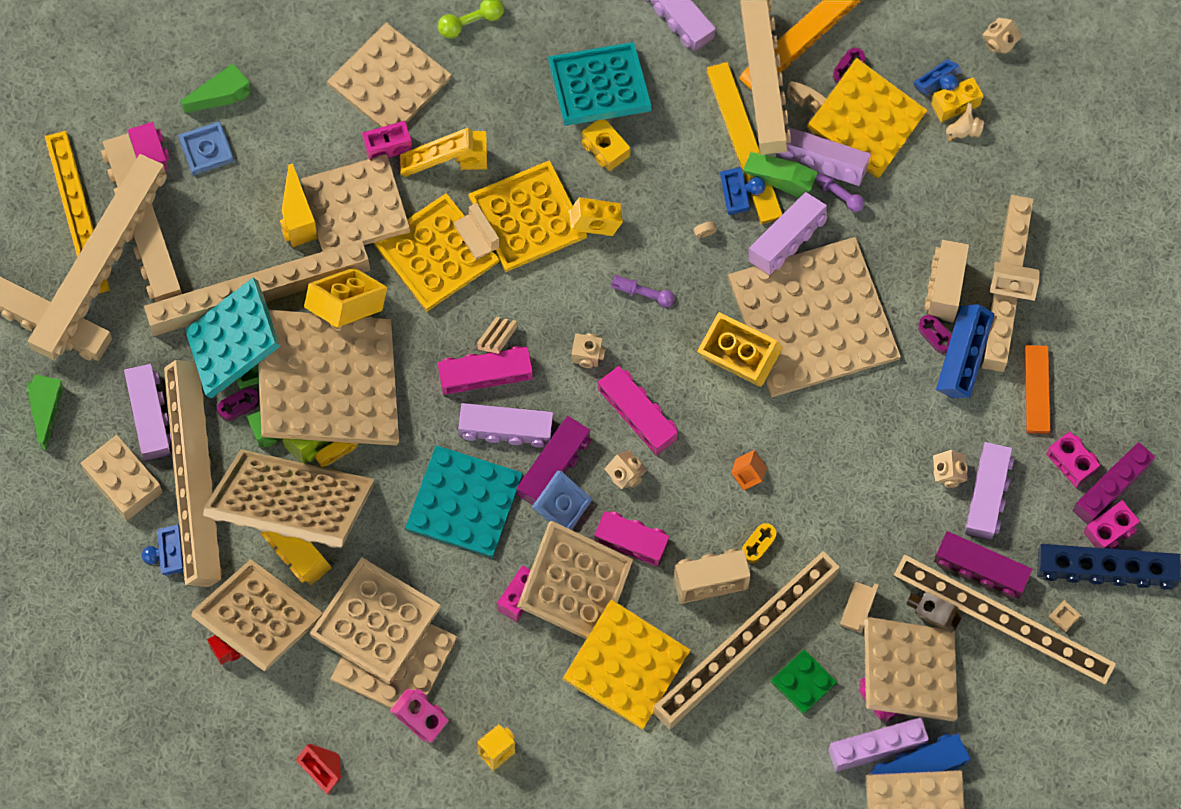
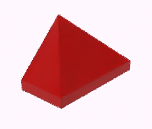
M308 744L296 759L299 765L326 794L330 793L341 779L340 757L336 752Z

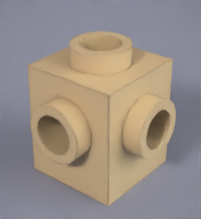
M998 18L989 25L982 36L987 42L986 46L989 50L1006 54L1013 49L1014 45L1022 37V34L1013 20Z
M575 333L571 363H577L584 368L598 367L599 360H604L606 347L602 346V338L591 333L585 335Z
M630 450L617 454L604 468L614 484L620 487L621 490L630 486L631 488L636 487L642 481V475L647 471L640 459L634 456Z
M949 450L933 455L935 482L943 484L947 488H955L959 486V483L968 481V467L965 454Z

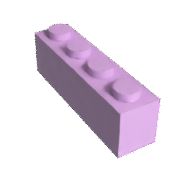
M649 0L654 5L653 8L657 15L663 16L667 20L670 30L672 32L676 31L681 36V42L686 48L690 47L695 52L715 38L716 28L691 0Z
M786 127L790 131L791 143H787V152L776 153V158L798 162L818 173L860 186L867 172L870 153Z
M805 192L749 247V262L768 275L780 269L784 261L790 255H794L799 246L804 241H808L818 227H822L827 220V205Z
M151 364L125 369L124 373L144 461L171 455L172 437L170 433L167 434L165 426H170L167 412L162 413L161 405H165L163 393L157 390V385L161 384L158 370L153 371Z
M461 403L458 432L460 437L468 441L480 438L486 439L490 443H498L501 440L508 441L512 445L531 443L534 447H545L551 439L553 412Z
M988 442L984 443L964 534L992 540L994 533H999L1001 520L997 519L999 512L1003 513L1006 499L1002 498L1003 491L1008 490L1010 478L1006 477L1007 470H1012L1014 457L1011 456L1012 448Z
M917 718L832 742L828 751L835 772L915 750L920 745L927 743L928 737L922 719Z

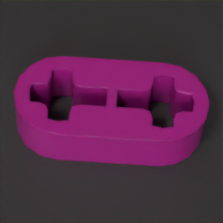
M849 49L836 65L833 71V80L836 84L841 80L839 73H843L845 69H849L851 66L852 57L857 55L860 61L865 62V54L861 49Z
M932 315L923 316L919 321L918 331L938 353H947L952 336L951 333L936 317ZM924 322L927 324L933 323L932 330L930 328L924 329ZM940 339H947V346H945L944 344L940 346Z
M247 388L221 400L217 408L219 416L225 421H231L253 411L259 405L258 393L253 389ZM249 395L250 398H253V403L244 402L245 396ZM224 406L233 407L232 413L223 412L225 410Z

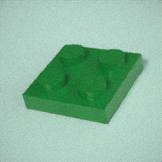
M803 649L771 679L770 683L804 715L837 684V681Z

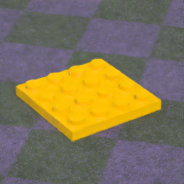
M856 58L806 127L821 138L870 153L867 172L878 179L927 110Z
M550 160L468 194L471 204L477 203L499 238V248L494 251L505 273L587 238L586 232L571 230L569 211L573 206Z
M447 193L407 219L410 228L409 233L374 242L375 248L426 312L499 263V258L493 251L479 259L474 258L454 226L455 221L465 216Z
M610 600L562 680L636 727L643 729L654 711V706L663 697L690 649L615 601Z

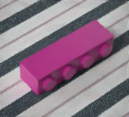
M514 346L509 350L500 351L499 354L492 352L482 355L468 354L464 358H445L442 362H437L443 395L533 380L528 347Z
M618 366L598 381L597 390L655 455H658L677 440L678 428L672 420H667L662 415L663 411L658 404H652L644 388L641 386L637 387L633 382L632 375L627 370L623 371Z

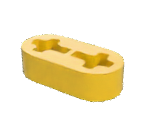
M333 442L321 449L315 455V458L321 467H326L356 449L358 443Z
M764 523L759 525L743 545L742 550L745 552L747 563H757L774 543L776 530L771 524ZM761 531H770L769 536L771 538L766 537L762 542L759 541L762 536ZM757 545V556L751 555L749 557L747 549L752 550Z

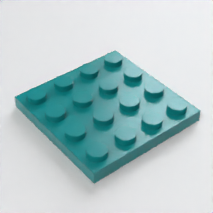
M634 42L548 56V63L564 126L651 111V103Z
M251 278L185 329L205 395L211 399L281 347L259 281L255 278Z
M435 445L405 530L493 558L523 472Z

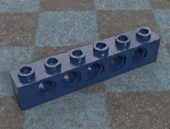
M1041 544L1038 549L1037 577H1043L1045 581H1056L1057 578L1066 579L1070 583L1087 580L1095 585L1113 582L1115 586H1126L1128 583L1136 584L1139 588H1149L1151 585L1160 586V589L1171 590L1177 587L1181 581V554ZM1057 561H1064L1068 567H1059ZM1082 562L1088 563V564L1090 565L1091 569H1090V570H1085V569H1083V568L1080 566V563H1082ZM1110 564L1114 571L1109 572L1105 570L1103 565ZM1127 566L1135 567L1137 573L1129 572ZM1150 568H1157L1161 574L1154 575Z

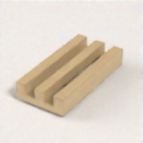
M496 317L478 341V350L499 354L517 329V321L512 320L509 323V319L504 318L501 321L500 317Z

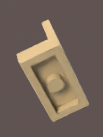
M477 203L469 206V214L454 222L455 228L475 259H479L499 248V238Z
M995 262L990 293L1035 301L1039 284V270Z
M858 582L854 583L839 626L862 634L864 620L868 617L879 584L874 583L872 588Z

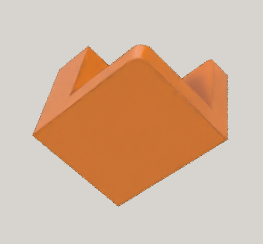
M753 450L736 458L731 474L744 491L763 482L767 466L757 452Z

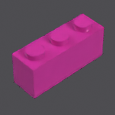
M604 511L594 534V541L659 567L669 543V535H666V532L659 528L651 529L645 527V524L641 521L627 520L618 512L611 511L609 513Z

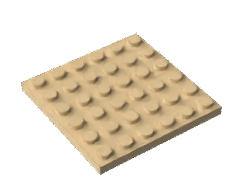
M856 237L789 256L784 261L782 267L775 270L771 275H768L756 266L728 274V280L744 324L778 340L783 347L765 380L771 398L896 361L901 357Z
M269 310L281 347L258 363L262 437L397 446L399 443L391 319L364 317L337 328L313 313Z
M241 449L205 505L203 516L210 517L215 521L232 522L237 526L254 527L259 531L276 532L285 537L294 536L302 538L307 542L316 541L325 543L330 547H342L373 489L374 479Z

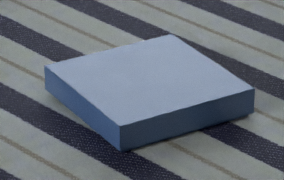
M220 121L178 135L192 176L235 162Z
M557 471L532 508L546 521H554L572 530L593 499L562 471Z

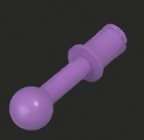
M817 173L814 182L820 185L824 192L832 191L847 202V207L852 212H859L863 209L865 203L860 195H851L835 183V178Z
M617 274L614 275L611 284L612 289L629 293L631 297L633 293L657 300L660 306L666 308L671 307L675 302V295L670 290L659 292L638 285L637 279L633 281Z

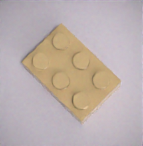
M942 240L940 247L935 248L931 264L932 271L927 288L928 294L924 305V310L928 311L927 315H932L940 321L954 323L960 302L969 244Z
M118 435L114 436L80 463L84 473L125 521H128L163 493L157 480Z
M737 549L727 550L724 554L717 556L715 554H707L702 556L701 559L694 561L692 559L681 560L675 565L674 582L680 604L748 590L751 577L744 550L738 551Z

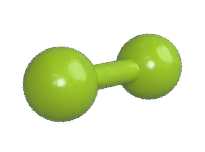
M483 0L479 10L458 18L454 14L443 15L438 21V31L445 38H455L460 34L462 26L482 17L488 21L500 19L504 13V4L501 0Z

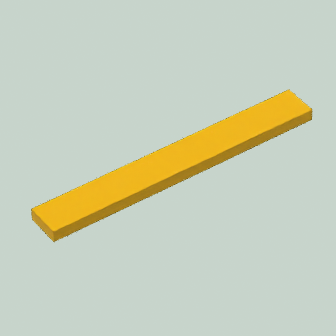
M728 62L707 67L706 72L740 167L743 170L749 153L755 152L760 154ZM743 172L746 184H748L754 177ZM765 183L766 188L762 194L754 195L750 192L761 225L777 221L782 216L773 187Z
M67 131L47 135L45 139L78 258L94 230ZM103 279L100 284L99 293L110 291L107 279Z

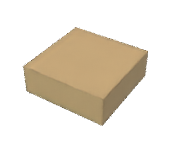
M1064 600L1048 616V619L1066 633L1082 615Z

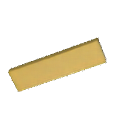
M465 128L400 154V174L409 176L473 151V130Z

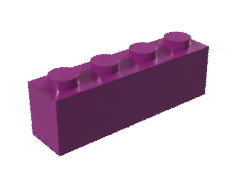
M567 415L517 486V496L534 505L557 471H562L565 474L568 468H574L579 460L577 455L581 449L585 451L591 443L590 429Z
M1138 442L1076 502L1073 512L1089 525L1100 517L1152 465L1156 457Z
M946 531L934 558V562L941 569L947 571L952 569L958 572L960 577L966 580L974 579L979 581L980 585L986 589H997L1002 592L1003 596L1009 599H1020L1033 570L1026 565L949 531Z

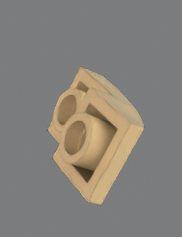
M794 81L788 84L787 96L794 104L798 103L801 107L809 103L810 109L815 114L826 100L820 93Z

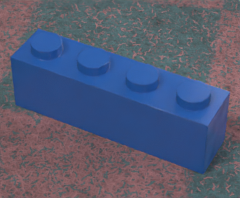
M979 304L960 306L936 387L937 391L950 398L971 397L995 313Z
M948 733L939 737L937 743L932 745L925 743L917 747V751L908 754V752H904L896 756V761L889 764L884 761L875 765L871 775L953 771L967 765L970 757L959 734L951 736Z

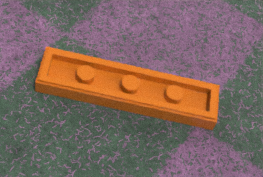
M1025 345L1026 433L1049 434L1048 346Z

